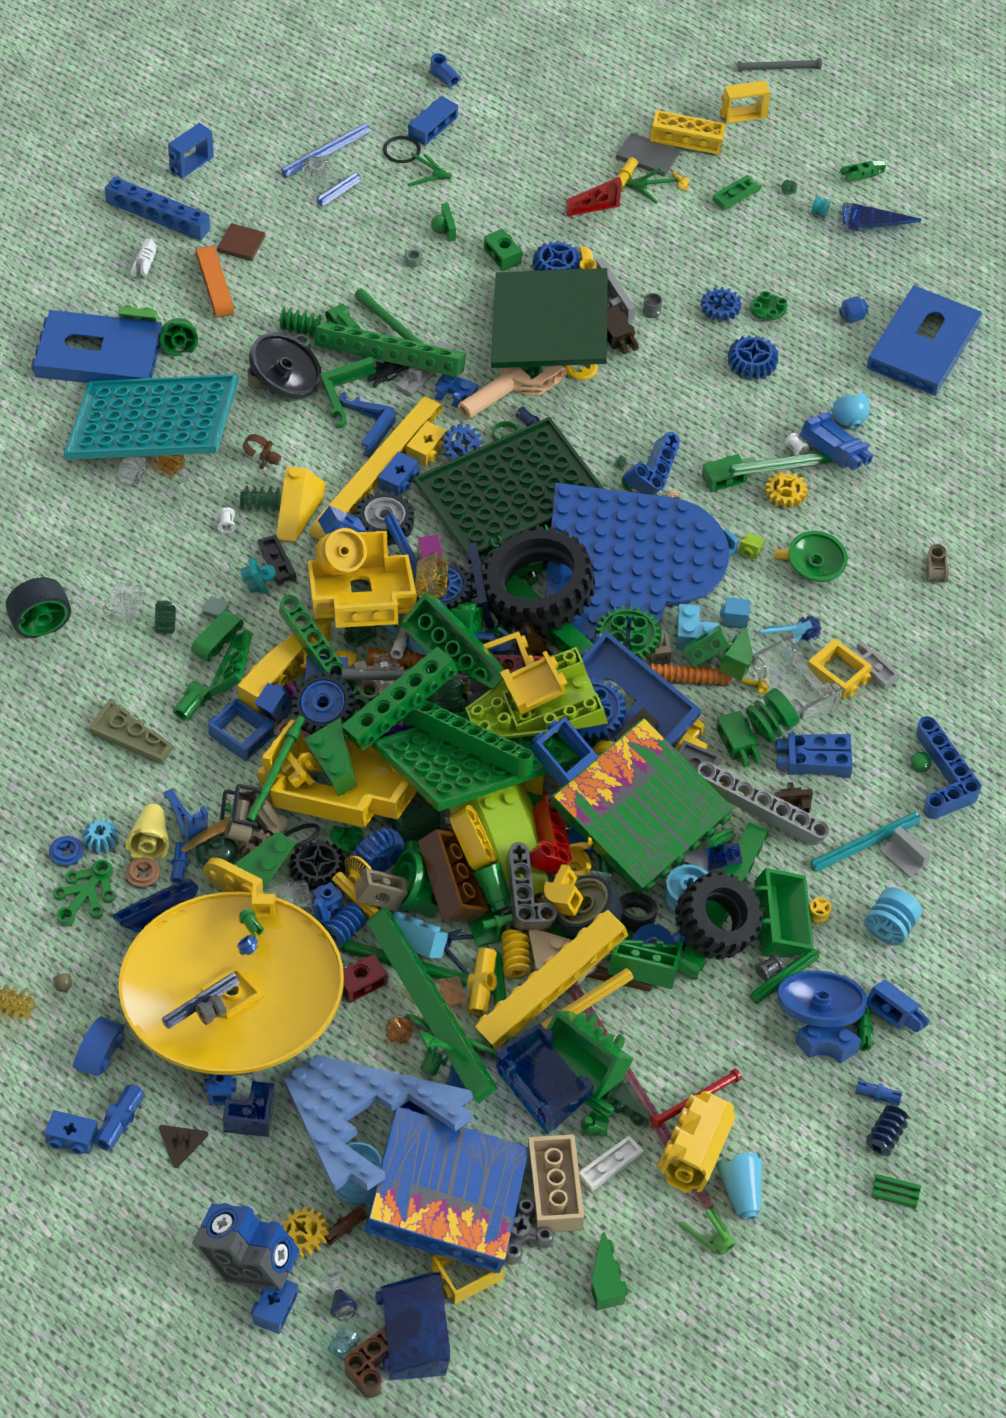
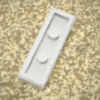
M629 1135L580 1170L579 1178L593 1192L642 1156L644 1150Z

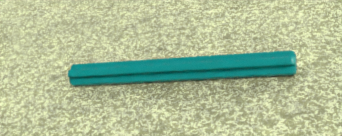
M913 812L811 860V867L816 872L892 837L894 831L899 827L907 830L919 824L921 818L917 812Z

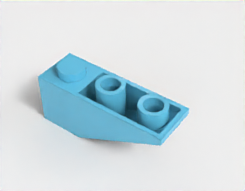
M394 911L392 915L416 953L428 958H442L448 933L442 931L441 926L430 923L425 925L422 919L415 917L409 919L406 913Z

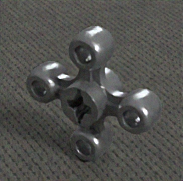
M522 1199L517 1205L518 1217L514 1218L510 1236L511 1242L508 1246L505 1260L511 1265L521 1261V1246L528 1241L536 1242L540 1248H549L554 1240V1234L550 1228L534 1229L530 1226L529 1219L535 1213V1205L531 1199Z

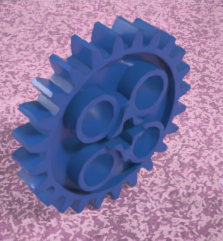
M593 677L591 684L595 693H597L598 697H604L600 701L605 715L609 716L607 718L608 724L576 729V731L583 739L588 737L589 742H592L593 737H596L597 741L600 742V736L603 735L608 739V732L615 735V728H621L620 722L625 721L624 714H626V708L624 706L626 705L625 700H622L623 694L617 693V686L611 689L610 681L604 685L603 678L597 683L595 677Z

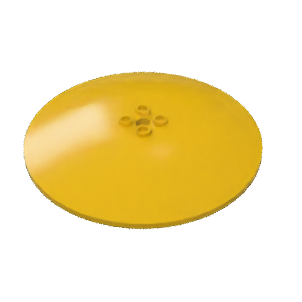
M219 892L182 902L166 910L145 926L136 936L123 959L119 975V998L125 1020L132 1032L149 1050L164 1060L188 1070L208 1074L233 1075L256 1072L281 1064L300 1054L323 1034L336 1015L341 1002L344 985L343 964L334 940L322 924L300 907L276 897L275 917H256L264 928L263 933L259 936L255 932L256 939L258 940L256 944L257 949L250 955H241L237 944L245 936L251 934L246 926L239 922V914L244 909L252 910L251 892ZM234 973L239 978V984L230 989L237 991L236 995H228L226 992L220 996L227 1010V1014L223 1017H216L212 1023L205 1025L198 1017L197 1012H195L170 1029H167L162 1023V1017L229 974Z

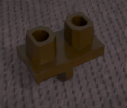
M788 782L787 789H780V792L774 793V796L810 813L813 797L812 789L802 790L801 787L794 788L793 782Z

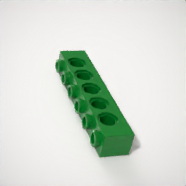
M437 646L341 725L347 738L362 751L372 745L375 740L389 731L392 726L458 673L453 659Z

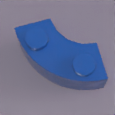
M102 1016L97 1018L87 1031L72 1067L94 1076L107 1071L113 1052L124 1041L125 1033L123 1031L125 1025Z
M806 1025L798 1029L795 1042L808 1058L816 1055H826L842 1063L858 1053L861 1039L842 1026L817 1027Z

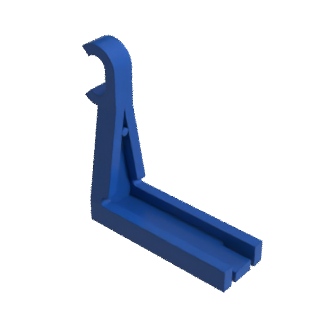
M343 392L340 395V403L343 407L377 420L361 442V445L366 447L363 456L370 458L396 422L395 410L393 407L360 401V397H356L354 401L346 400V393Z
M173 789L163 792L164 798H167L171 804V810L174 812L184 842L188 843L193 837L208 828V811L205 806L200 807V812L192 817L180 803Z

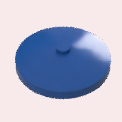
M827 971L795 973L785 978L778 988L777 1000L780 1008L791 1018L808 1025L841 1027L856 1022L866 1011L867 996L863 988L852 979L837 973Z

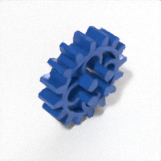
M713 287V291L707 290V294H703L701 299L702 312H706V317L712 316L713 321L717 318L719 322L722 319L728 322L729 318L735 319V316L739 315L742 304L740 302L741 298L740 296L736 297L737 292L731 293L730 288L724 290L721 287L720 290H717L716 287Z

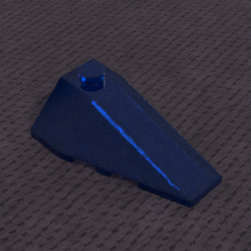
M855 203L842 204L843 225H847L849 230L859 231V228L867 229L921 222V218Z

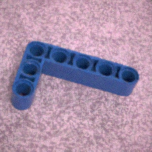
M930 716L920 718L916 737L950 784L947 787L930 793L926 798L924 814L930 819H937L974 804L978 800L981 784L937 721Z

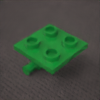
M487 904L489 912L474 922L468 923L477 948L502 941L501 935L503 932L500 931V928L503 924L514 922L512 913L499 916L500 910L492 912L490 904Z

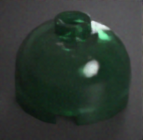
M222 833L197 845L195 858L198 867L203 869L210 858H220L234 865L238 861V848L235 841L226 838L225 833Z

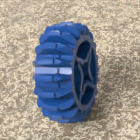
M558 240L556 243L551 241L549 244L543 243L542 247H538L533 255L534 271L579 269L580 261L582 260L580 257L581 253L578 252L577 247H572V244L566 245L565 241L563 243H559Z
M748 335L747 338L741 336L740 340L735 339V342L731 343L727 355L728 365H730L731 370H735L736 375L741 373L742 378L748 376L749 381L752 377L758 380L759 376L765 379L766 375L771 376L772 371L775 372L779 360L778 350H776L775 345L771 344L770 340L765 341L764 337L758 338L757 335L755 337Z
M380 828L378 831L374 830L371 835L368 834L365 839H362V842L356 846L357 849L352 854L362 858L372 870L385 872L396 863L405 849V842L401 835L393 828Z

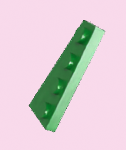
M248 629L233 637L208 689L212 696L225 693L230 687L241 682L253 636Z

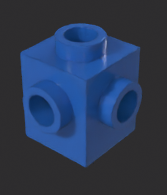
M332 882L327 885H321L312 892L313 901H311V905L314 903V899H323L327 910L331 913V917L343 909L342 900H344V896L339 888L336 889Z
M209 1074L208 1079H204V1092H208L209 1105H232V1092H236L237 1089L236 1078L232 1079V1075Z

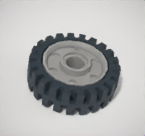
M379 491L375 492L374 496L369 494L367 498L364 497L359 502L356 508L355 517L360 519L367 532L387 531V546H391V542L394 545L396 543L384 522L386 515L393 514L405 537H409L414 526V510L411 503H408L407 498L403 499L401 494L395 496V492L392 491L390 495L387 494V491H383L381 495Z

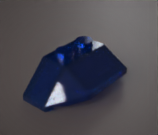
M189 878L182 883L174 884L114 913L112 918L120 926L140 933L145 926L166 910L195 898L199 890L198 885Z

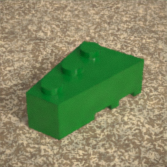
M341 718L304 739L310 753L314 755L317 764L338 796L357 786L348 738L341 726L343 724Z
M622 940L613 948L608 974L616 975L625 968H628L635 981L672 989L683 942L677 941L676 945L664 944L663 941H656V944H643V941Z

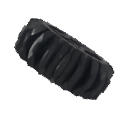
M319 839L316 843L311 841L308 845L296 848L294 854H291L288 863L289 875L293 878L294 885L299 884L300 890L306 887L308 893L312 889L331 882L335 887L336 884L332 881V878L338 872H342L345 875L346 857L342 855L341 849H337L335 844L329 846L328 840L324 843H321Z

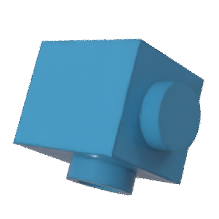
M726 597L725 605H721L720 617H724L723 625L747 628L750 600Z

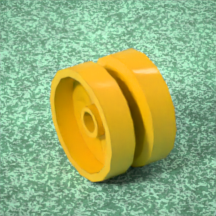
M341 528L326 534L319 540L315 556L318 565L324 572L332 576H342L357 570L363 565L367 557V547L364 539L358 532L348 528Z

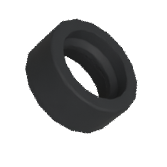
M629 892L619 898L623 908L620 922L626 927V930L636 932L644 925L655 924L658 907L651 897L643 893L638 895L636 892ZM640 908L648 915L634 916L625 909Z

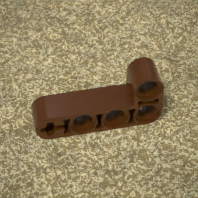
M416 1309L404 1310L345 1357V1374L365 1397L374 1398L381 1392L382 1379L376 1367L420 1333L422 1318L420 1312ZM394 1335L398 1338L396 1340H389L387 1337ZM375 1349L378 1350L379 1353L373 1355L370 1354L369 1351ZM352 1364H359L361 1367L352 1369L350 1366ZM368 1381H374L376 1385L367 1386L365 1383Z

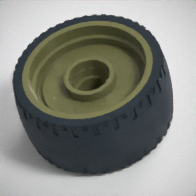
M584 875L577 877L574 884L583 896V901L576 915H564L557 912L556 916L561 929L569 938L574 940L581 929L587 928L593 923L594 918L598 914L604 913L607 910L620 921L623 908L616 891L605 879L596 875Z

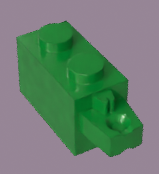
M739 454L716 461H710L703 464L702 478L711 493L746 483L748 474L732 476L729 472L730 465L756 460L754 457L742 459Z

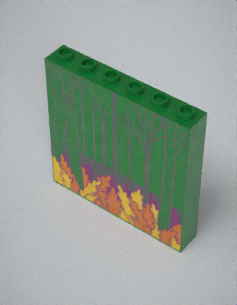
M645 718L641 719L577 776L557 791L550 801V804L587 842L588 837L592 838V848L638 895L644 891L648 893L656 885L655 881L659 877L664 879L671 872L670 868L674 864L678 866L686 859V853L689 851L693 853L702 844L700 841L705 837L712 836L717 831L715 828L719 824L725 825L731 819L730 813L733 810V807Z

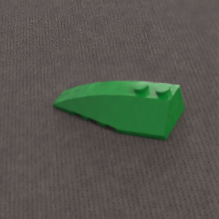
M424 593L399 623L426 652L430 653L438 646L453 659L458 670L468 674L491 689L495 690L503 681L500 672L504 671V668L476 636L436 596Z

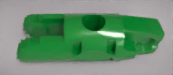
M883 160L868 161L844 166L840 169V172L843 176L845 175L846 182L856 181L884 173L886 164Z

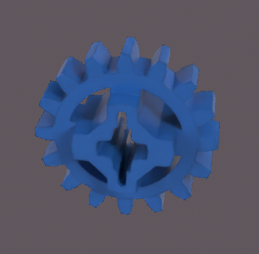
M459 423L457 428L453 425L450 427V430L445 432L447 437L441 439V441L445 442L441 449H446L443 455H449L448 461H451L469 453L471 448H474L473 451L480 448V445L484 443V441L478 439L481 433L476 435V428L470 430V424L463 427L462 423ZM456 434L455 440L451 442L453 435Z

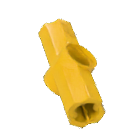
M479 948L476 955L474 973H470L468 976V987L471 992L467 1012L471 1015L484 1016L488 1012L490 993L497 986V979L494 973L497 952L494 949Z

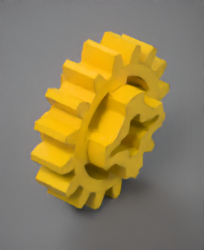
M780 471L779 475L773 473L772 478L767 480L765 496L770 497V503L775 501L776 507L781 504L783 509L786 506L793 509L794 504L800 506L801 502H805L808 492L807 483L803 482V477L797 478V473L790 475V471H787V474H783Z
M303 1207L302 1212H299L296 1208L294 1209V1215L286 1214L288 1220L281 1221L280 1223L286 1233L293 1238L294 1243L300 1249L299 1255L303 1258L305 1252H308L311 1256L313 1255V1249L321 1250L319 1244L327 1242L324 1236L329 1235L327 1229L329 1225L321 1212L317 1213L315 1208H312L310 1212L307 1207Z

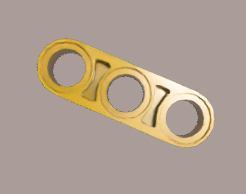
M467 805L450 815V823L471 868L478 871L496 860L495 852L475 809Z

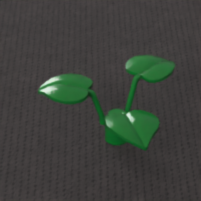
M406 1013L404 1019H411L413 1022L426 1027L430 1034L420 1030L418 1032L427 1048L420 1069L436 1076L440 1066H445L449 1060L447 1056L444 1059L442 1058L444 1054L437 1051L438 1047L450 1051L453 1048L444 1041L434 1037L424 1018ZM468 1038L472 1046L490 1052L499 1061V1055L488 1045Z

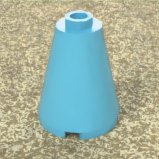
M743 1153L734 1155V1159L727 1161V1157L717 1161L718 1173L737 1215L743 1217V1220L756 1218V1214L761 1212V1155L758 1156L757 1153Z

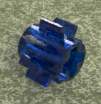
M807 616L806 619L801 617L797 623H804L810 620L813 627L806 630V633L802 634L801 639L808 641L813 638L816 640L821 634L819 631L822 629L819 620L813 616Z

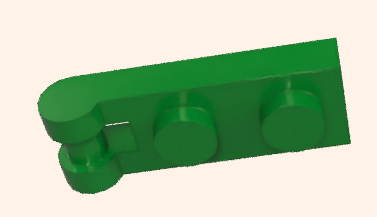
M746 175L714 194L712 201L723 210H726L749 195L759 192L762 185L754 182L751 176Z

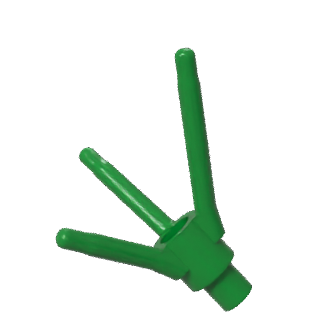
M411 153V156L432 168L433 173L430 177L408 183L409 187L431 180H438V178L451 179L452 173L437 165L427 154L423 155L427 159L426 161L417 154Z
M659 167L645 176L628 179L627 185L638 189L657 204L658 201L645 190L647 184L675 182L676 178L647 180L649 177L662 171V167Z

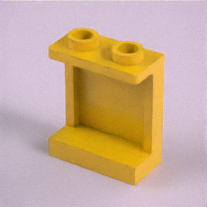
M547 651L543 652V658L511 674L508 669L500 672L521 715L567 693L564 686L567 684V681L562 672L558 674L556 670L558 664L554 656L549 657Z

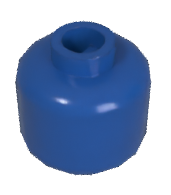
M855 296L842 302L839 313L842 319L849 323H854L866 317L868 306L865 299Z

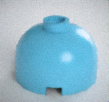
M857 393V397H852L849 394L834 401V407H830L834 419L845 427H851L852 429L860 427L870 413V403L866 394Z

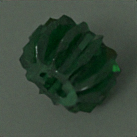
M169 600L157 601L155 604L154 631L161 635L173 634L175 631L176 604Z

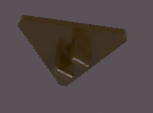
M167 1125L159 1126L174 1168H178L209 1135L207 1131Z

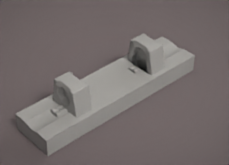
M604 258L596 260V268H607L608 271L607 291L612 297V300L609 301V308L618 306L621 312L625 313L628 322L634 320L635 306Z
M442 340L433 344V346L455 350L454 346ZM411 367L408 373L396 384V389L412 397L435 372Z

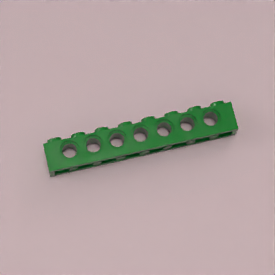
M326 321L319 324L315 330L314 345L364 357L372 356L373 359L457 377L464 372L466 353Z

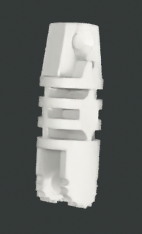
M152 238L146 239L139 249L130 271L132 277H138L140 271L142 276H147L156 253V244Z

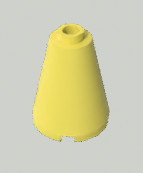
M148 804L143 808L126 839V849L131 852V856L134 859L142 857L163 859L168 853L169 841L164 810L157 804Z

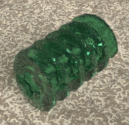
M245 486L244 491L240 492V510H244L246 505L248 511H251L254 505L256 511H259L261 506L264 511H267L270 506L272 512H275L278 506L280 511V488L277 487L276 491L273 492L272 487H269L268 491L265 492L264 487L261 486L260 491L257 492L256 486H253L252 491H249L248 486Z

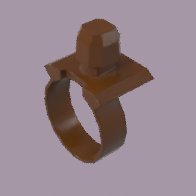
M256 434L247 436L243 443V449L249 456L253 457L256 451L250 447L248 441L257 442L264 447L259 458L263 460L259 466L260 469H264L267 462L274 465L280 463L281 455L274 451L271 452V440L267 441L264 437Z

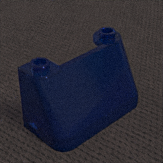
M538 1023L496 1050V1068L499 1075L542 1130L549 1134L593 1095L594 1086L588 1077L579 1076L577 1078L553 1048L552 1040H554V1036L550 1029H545L541 1023Z
M428 1272L380 1286L379 1291H375L376 1305H380L381 1310L384 1312L388 1352L387 1357H383V1370L388 1372V1379L401 1380L446 1376L450 1362V1344L440 1272Z

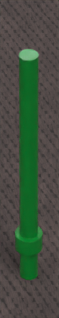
M297 716L292 728L288 729L285 735L286 740L261 787L262 791L258 793L246 817L247 821L254 822L293 743L297 742L300 736L299 731L305 721L304 717Z

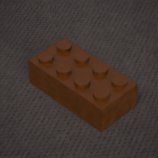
M436 829L419 840L420 852L425 862L426 871L430 878L433 894L436 897L442 919L472 923L488 913L489 909L485 896L472 874L476 871L469 865L455 832Z

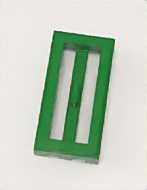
M876 1174L871 1197L916 1209L921 1185ZM880 1189V1190H884V1191H887V1192H891V1193H894V1194H897V1195L907 1196V1197L914 1198V1199L911 1200V1199H907V1198L895 1196V1195H892V1194L880 1192V1191H877V1190Z

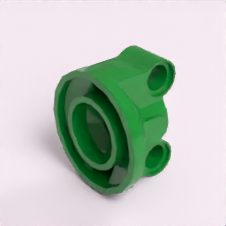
M405 850L397 859L392 871V875L405 878L408 892L398 909L421 913L425 917L433 918L438 914L439 907L433 894L424 859L421 853L417 851Z

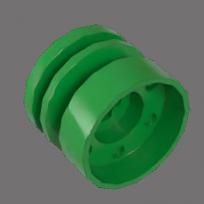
M773 688L763 695L765 705L756 700L754 706L749 705L745 709L753 728L770 744L776 740L775 736L780 737L783 735L780 726L789 731L800 723L794 707L777 688Z

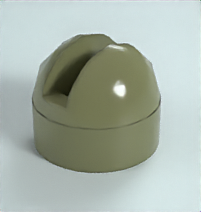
M69 973L59 974L53 978L57 990L65 992L70 989L72 979Z

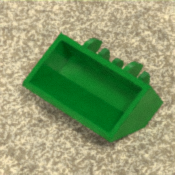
M765 868L754 881L755 887L753 888L756 893L755 898L761 904L759 911L763 912V919L760 921L762 922V927L756 938L760 939L761 955L770 956L774 953L779 957H789L814 951L806 876Z
M556 1010L536 1051L599 1100L624 1079L633 1061V1058L622 1050L625 1038L621 1034H618L615 1040V1035L612 1033L606 1036L602 1035L604 1028L598 1026L596 1029L594 1028L597 1016L592 1012L586 1019L587 1014L585 1012L576 1015L572 1011Z

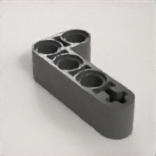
M516 842L511 845L506 856L511 913L514 919L513 925L520 930L547 929L553 924L557 916V910L550 903H534L529 850L524 843ZM515 873H521L524 878L516 877ZM517 894H524L526 896V899L519 898ZM541 913L548 914L550 919L543 918ZM519 914L527 915L528 919L520 918Z

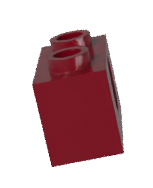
M375 954L363 957L349 967H343V995L349 1003L388 984V973Z

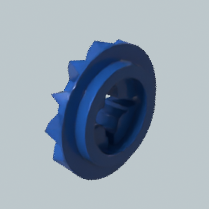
M72 836L59 837L51 843L49 856L52 862H56L59 866L67 865L69 867L70 864H77L78 860L83 858V844L79 839ZM70 846V853L63 856V851H66Z

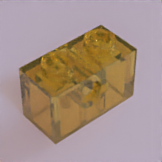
M437 553L417 561L415 590L416 596L419 598L424 593L436 596L438 599L447 595L449 562Z

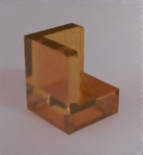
M184 455L156 456L157 469L172 478L185 467Z
M459 976L438 980L440 993L447 1005L467 1002L466 993H463Z

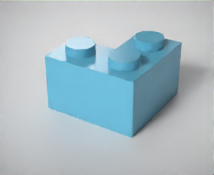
M679 604L676 650H684L685 644L718 626L719 623L699 622V605Z

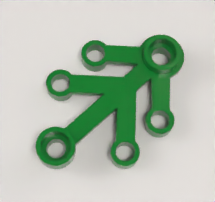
M101 859L96 861L90 869L67 872L65 875L66 882L72 886L56 887L53 890L54 898L58 901L64 900L66 896L78 894L69 907H62L57 911V921L61 926L73 924L75 920L74 914L87 897L91 906L90 916L93 919H100L103 916V908L99 905L95 889L99 882H101L103 888L102 900L105 903H112L115 900V892L111 889L109 878L113 874V867L107 860ZM70 876L76 877L73 880L68 879ZM90 878L86 883L74 885L79 879ZM57 892H63V893H64V894L61 895V896L56 895ZM111 894L112 897L106 898L105 895ZM99 910L100 913L94 914L93 911Z

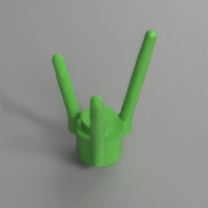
M714 1207L711 1208L712 1213L709 1209H705V1213L717 1230V1233L711 1238L713 1243L685 1223H679L687 1232L708 1246L714 1254L719 1251L723 1255L736 1244Z

